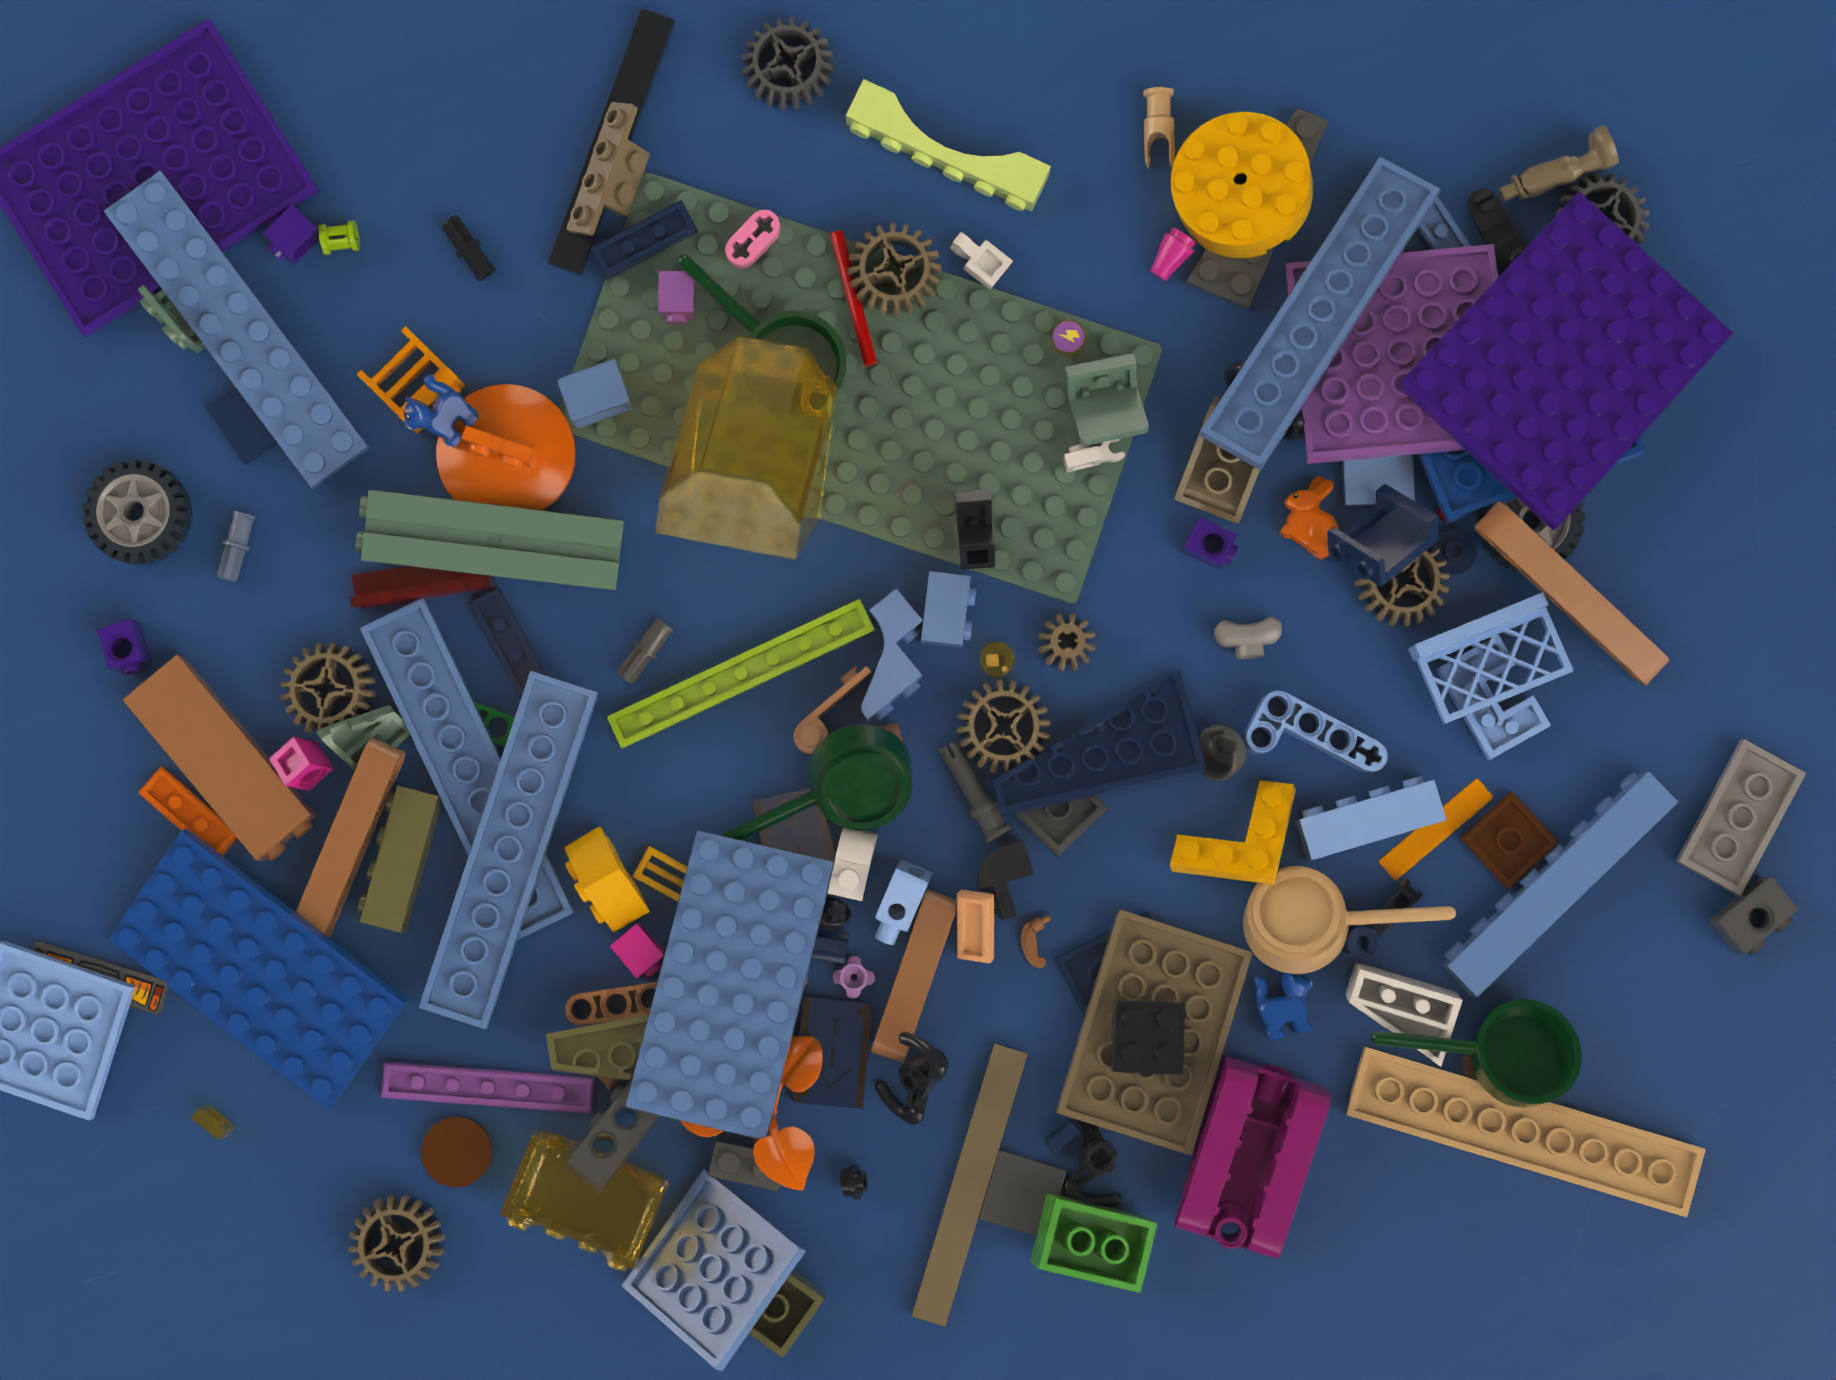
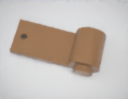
M857 666L847 672L840 679L845 685L797 725L793 737L797 748L802 753L811 756L818 744L829 735L820 718L872 675L867 666L859 673L856 671L858 669Z

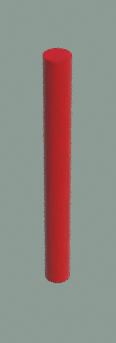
M843 230L830 233L863 364L864 367L877 364V359L862 301L857 299L859 290L852 289L850 282L856 278L855 276L848 275V268L852 267V263L849 261L850 255Z

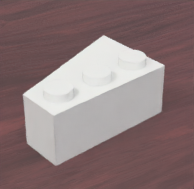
M1356 961L1345 992V996L1350 1004L1392 1032L1451 1038L1463 1001L1455 991ZM1417 1049L1440 1067L1442 1066L1446 1052Z

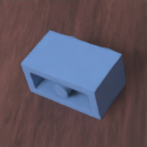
M929 571L921 644L962 648L963 640L970 641L973 620L966 619L967 606H974L977 587L976 585H970L971 576Z

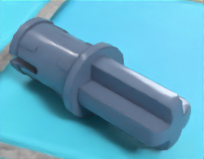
M233 511L227 540L222 541L225 547L217 573L219 578L231 582L238 580L245 551L250 550L247 544L255 516Z

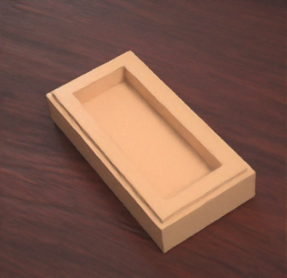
M963 889L957 893L958 959L988 964L994 960V894Z

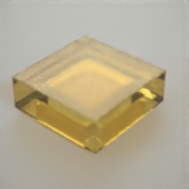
M210 1105L198 1108L191 1117L217 1140L228 1137L235 1128L229 1120Z

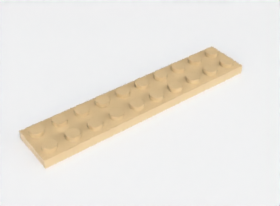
M1363 1046L1344 1113L1354 1118L1684 1217L1688 1216L1706 1149L1551 1102L1526 1108L1506 1105L1492 1097L1478 1080Z

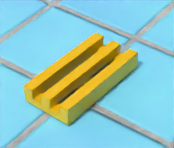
M649 846L632 877L679 902V893L642 873L647 868L674 884L683 887L684 880L649 862V860L654 856L685 874L688 866Z

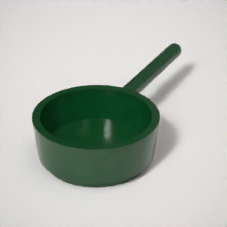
M679 256L677 259L678 266L750 332L742 351L741 367L743 378L749 391L762 405L784 415L798 416L817 411L835 396L845 377L846 353L842 340L829 323L817 315L799 310L779 312L759 322L689 256Z
M864 724L841 728L824 738L810 757L807 777L811 791L723 833L721 836L742 840L816 803L827 819L843 828L870 830L881 827L894 820L909 802L912 793V762L909 751L900 738L884 728Z
M1530 999L1513 1000L1498 1006L1485 1019L1477 1031L1474 1040L1375 1031L1371 1034V1041L1375 1045L1471 1054L1473 1070L1481 1086L1498 1101L1513 1107H1533L1560 1098L1575 1083L1582 1063L1580 1042L1567 1018L1550 1005Z

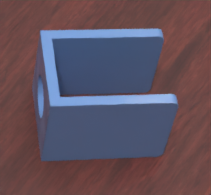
M615 359L558 379V385L570 419L579 429L634 410L620 367Z

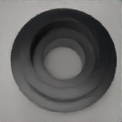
M851 1164L849 1168L842 1169L840 1181L843 1195L845 1197H852L854 1200L861 1199L863 1192H866L868 1189V1179L865 1170H861L858 1164Z

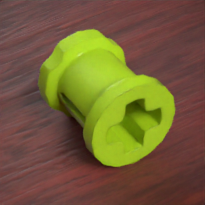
M349 220L347 224L327 227L326 224L319 225V240L324 255H330L331 251L350 248L353 251L360 250V238L355 220ZM346 236L345 238L333 239L334 237Z

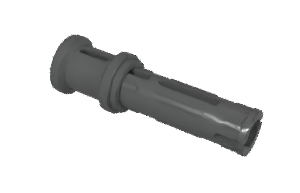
M954 741L949 744V747L955 758H952L946 746L940 749L938 754L941 755L971 806L969 816L971 819L977 820L986 836L984 841L986 844H989L1013 830L1011 824H1007L1003 817H1000L996 799L993 796L988 797L958 745V741Z

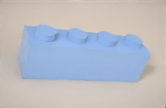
M1423 776L1402 781L1404 788L1393 792L1390 791L1389 786L1369 791L1370 798L1357 802L1356 796L1335 801L1337 808L1324 812L1322 805L1302 811L1304 818L1295 820L1307 861L1446 821L1435 781L1424 782Z

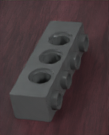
M632 1081L627 1085L622 1082L610 1097L613 1103L605 1113L600 1110L588 1125V1128L591 1129L590 1133L583 1141L578 1138L565 1155L569 1158L566 1169L599 1194L603 1192L661 1117L625 1107ZM628 1112L633 1115L635 1122L629 1127H622L616 1123L615 1117L619 1113ZM606 1140L612 1144L613 1150L608 1155H599L593 1150V1145L597 1141Z

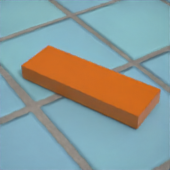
M161 766L138 792L181 831L184 829L190 830L222 856L238 840L219 815L164 766Z

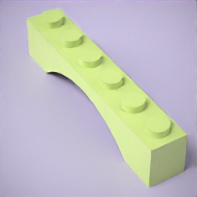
M863 79L846 114V125L850 127L849 130L853 134L864 139H868L871 136L881 141V146L893 153H899L901 150L911 155V159L923 167L930 168L933 165L944 170L943 175L956 182H961L963 179L973 184L974 189L985 196L992 197L995 194L1006 199L1005 204L1018 211H1023L1025 208L1032 212L1050 174L1051 166L1021 152L1003 156H977L963 154L944 147L929 138L913 124L902 109L895 93Z

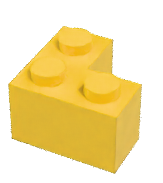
M601 826L564 847L569 858L565 866L574 881H579L574 884L575 889L584 903L589 900L592 902L590 909L599 924L606 922L614 933L650 912L640 889L626 871L615 846Z

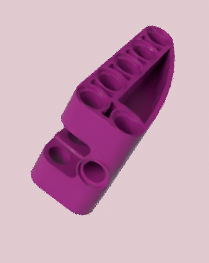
M1224 1056L1193 1152L1174 1227L1216 1239L1225 1248L1234 1249L1241 1247L1278 1259L1328 1114L1331 1100L1328 1088L1292 1077L1290 1072L1274 1065L1262 1064L1260 1067ZM1227 1222H1235L1240 1226L1236 1232L1231 1234L1221 1230V1227Z

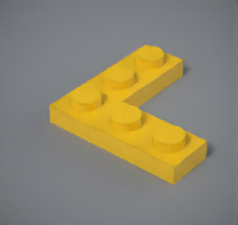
M1259 780L1245 843L1177 834L1170 862L1172 872L1275 885L1296 792L1294 784Z

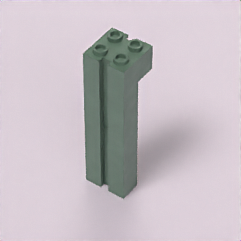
M368 490V496H361L359 517L366 518L365 530L357 531L355 552L361 553L362 561L616 590L623 520L378 490Z

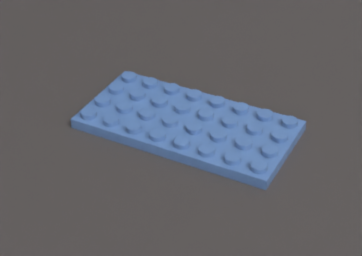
M697 831L626 1108L755 1139L768 1136L834 862Z

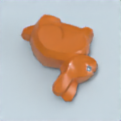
M1318 475L1312 480L1307 490H1298L1285 498L1284 505L1291 512L1287 516L1286 523L1280 529L1279 534L1285 539H1292L1297 544L1306 548L1308 553L1323 560L1330 555L1327 531L1332 527L1339 530V527L1332 515L1320 509V502L1333 490V481L1326 480Z

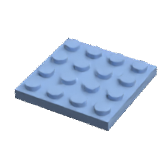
M1 941L0 1090L89 1121L93 1119L136 985L6 941Z

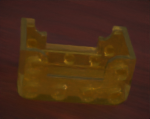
M539 1130L532 1134L500 1216L508 1218L506 1223L516 1229L526 1231L528 1226L536 1227L540 1225L546 1228L544 1233L551 1237L564 1240L565 1236L577 1240V1246L591 1253H597L598 1249L602 1250V1255L607 1258L606 1264L620 1271H626L627 1267L634 1269L639 1263L671 1182L657 1174L625 1162L603 1192L599 1194L566 1169L569 1158L565 1155L575 1141L546 1130ZM593 1149L599 1155H607L605 1153Z

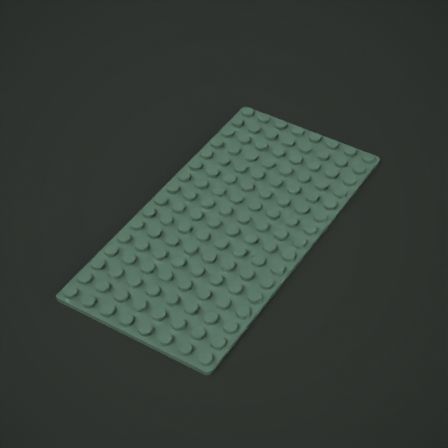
M645 173L642 176L623 230L682 200L698 233L609 280L605 279L572 374L615 359L620 367L634 410L579 429L570 419L563 399L560 411L568 421L573 436L960 566L955 492L991 489L995 567L969 570L1069 604L1077 602L1133 436L1121 438L1120 441L1112 442L1108 446L1112 453L1124 452L1125 457L1118 462H1103L1100 465L1066 473L1063 463L1064 454L1069 453L1070 447L1082 443L1078 436L1067 397L1065 367L1133 353L1137 365V387L1144 406L1162 353V347L1159 344L994 288L989 290L982 284L941 271L933 274L940 278L939 286L928 285L935 291L934 297L928 298L922 294L921 296L925 300V307L920 308L913 302V314L909 315L906 312L905 306L900 307L899 317H894L893 307H888L886 315L882 316L880 315L881 304H877L873 310H869L867 303L870 297L862 301L877 359L876 365L864 367L830 233L777 216L781 227L778 238L749 268L738 269L727 260L726 244L759 209L652 173ZM761 220L758 221L759 231L754 237L757 238L763 231L771 233L770 224L772 221L769 220L766 223ZM845 239L849 255L860 254L855 249L856 242ZM749 241L742 248L736 245L734 247L736 253L734 258L737 259L742 256L746 259L749 256L747 248L752 242ZM881 250L876 251L868 261L866 274L874 272V268L881 265L884 261ZM681 255H687L759 322L773 314L790 310L809 312L824 319L839 335L846 353V372L840 389L822 408L805 415H784L765 407L752 395L743 378L741 357L744 344L750 332L697 283L695 320H687L685 325L667 324L666 320H661L658 313L659 271H683L678 266L677 259ZM889 256V271L886 272L892 271L900 283V268H897L892 263ZM923 265L915 268V272L907 276L908 291L912 290L920 282L924 272ZM872 284L882 293L898 295L890 284ZM1062 322H1075L1084 332L1083 344L1073 352L1062 351L1054 343V330ZM1102 442L1091 444L1089 446L1090 448L1095 446L1100 447L1102 445ZM910 480L909 485L905 486L902 491L903 500L901 501L895 493Z

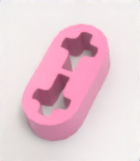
M764 209L755 212L729 239L725 252L727 260L732 266L738 269L749 268L775 242L781 230L776 214ZM761 220L766 223L771 220L772 232L763 231L755 238L754 235L759 231L757 222ZM751 241L752 243L747 248L749 256L746 259L742 256L735 259L734 247L738 245L742 248Z

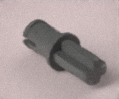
M655 618L654 623L638 643L636 641L633 643L635 648L617 670V674L628 683L633 684L652 659H657L655 654L674 630L658 618Z

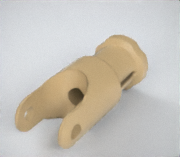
M1153 87L1143 90V97L1147 98V118L1144 119V157L1147 168H1150V147L1153 141L1159 138L1167 139L1169 142L1170 166L1173 167L1175 160L1174 118L1171 117L1170 98L1174 96V89Z

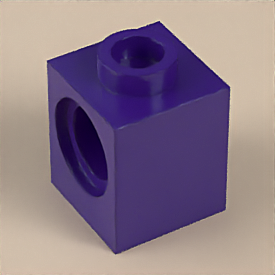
M292 204L263 232L271 241L266 247L281 262L287 257L294 265L319 241V230Z
M1199 516L1181 552L1219 570L1223 563L1230 565L1239 547L1233 544L1237 534ZM1209 536L1217 538L1221 543L1220 552L1214 554L1207 552L1203 546L1204 538Z
M127 619L96 629L109 670L121 672L122 675H129L143 670V664L152 662L140 622ZM129 640L132 650L127 657L122 658L119 654V647L122 642Z

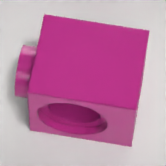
M292 737L269 758L285 786L308 791L334 770L318 742Z
M636 923L610 945L612 950L636 978H641L645 974L649 979L662 968L663 963L661 960L664 958L665 952L641 923Z

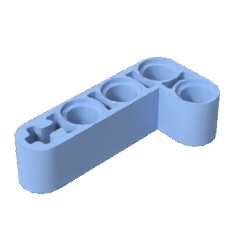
M1280 690L1273 691L1262 698L1242 737L1246 749L1250 753L1257 755L1272 750L1284 731L1363 773L1380 770L1386 764L1388 758L1386 748L1379 741ZM1271 698H1277L1283 702L1285 710L1282 716L1276 717L1269 712L1268 702ZM1304 714L1310 715L1315 720L1316 726L1312 733H1305L1299 727V719ZM1255 729H1263L1268 734L1269 741L1265 747L1260 748L1253 744L1251 735ZM1333 731H1340L1346 737V745L1342 750L1335 749L1330 743V736ZM1354 747L1363 752L1372 749L1374 750L1372 756L1376 759V762L1366 765L1364 763L1366 761L1364 755L1355 752L1350 757L1348 754Z

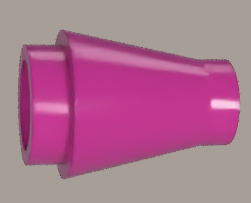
M1173 227L1169 234L1165 233L1155 261L1149 271L1167 282L1174 271L1194 252L1192 248L1196 242Z

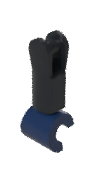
M1405 878L1396 885L1374 910L1411 908L1419 901L1423 894L1420 891L1416 892L1409 885L1410 880ZM1398 895L1406 901L1401 907L1393 901ZM1394 923L1367 924L1365 927L1350 926L1342 952L1352 954L1356 950V939L1360 936L1363 941L1362 949L1367 954H1374L1378 945L1377 936L1381 937Z

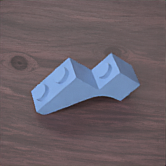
M897 588L869 610L870 615L882 631L884 648L861 705L862 714L868 722L873 717L880 721L894 709L891 705L894 700L901 695L904 699H907L921 687L918 681L922 679V674L900 649L898 644L903 641L907 645L922 633L919 627L923 624V620Z

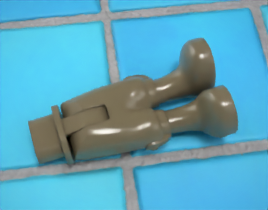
M1599 126L1589 134V150L1580 157L1565 155L1555 160L1532 166L1519 177L1516 175L1511 176V183L1498 189L1502 202L1504 203L1515 197L1519 200L1534 198L1554 187L1571 184L1581 175L1614 167L1619 163V158L1613 139L1606 126Z

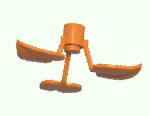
M813 1036L792 1037L768 1136L761 1139L752 1138L755 1142L753 1150L754 1161L759 1170L774 1182L798 1191H803L805 1188L806 1180L814 1161V1144L811 1137L799 1128L785 1127L779 1131L776 1114L781 1088L784 1084L793 1092H803L810 1088L820 1075L823 1052L820 1042ZM680 1121L688 1131L698 1136L713 1137L723 1132Z

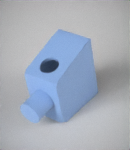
M903 859L900 860L875 916V919L881 921L875 935L876 939L886 944L894 945L900 930L908 932L933 872ZM893 904H901L905 908L904 911H896L893 908Z

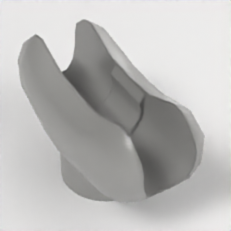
M1268 617L1252 624H1236L1223 620L1214 629V637L1221 647L1235 648L1236 659L1264 657L1263 646L1274 644L1280 638L1282 624L1275 617Z

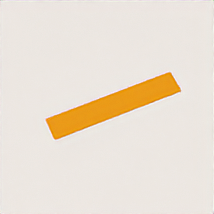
M1476 778L1443 806L1446 821L1416 829L1381 858L1379 863L1396 881L1494 797L1482 782Z

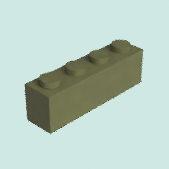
M398 785L395 792H390L386 803V811L390 812L387 824L380 827L376 840V845L380 846L377 860L372 859L367 872V879L371 880L368 893L362 894L358 904L357 913L361 914V923L399 933L407 932L443 803L440 796Z

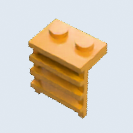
M406 326L401 332L410 341L373 378L370 379L362 370L356 374L403 422L405 421L403 410L407 402L399 407L393 400L432 362L439 368L433 375L436 381L447 384L459 394L466 386ZM417 348L425 355L386 393L378 387ZM424 384L411 398L422 401L430 409L439 394L429 390ZM418 428L413 431L418 434L424 428Z

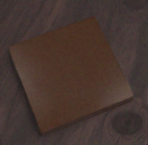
M1512 791L1504 795L1458 838L1506 890H1509L1559 844L1558 840Z

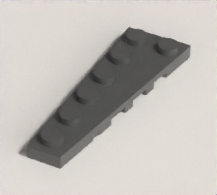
M1296 108L1286 126L1302 142L1309 159V164H1311L1328 121ZM1275 247L1266 250L1267 254L1243 259L1224 257L1206 249L1189 275L1186 285L1248 311Z

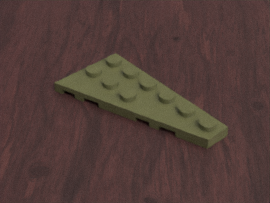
M649 1014L546 1034L551 1069L553 1071L632 1081Z

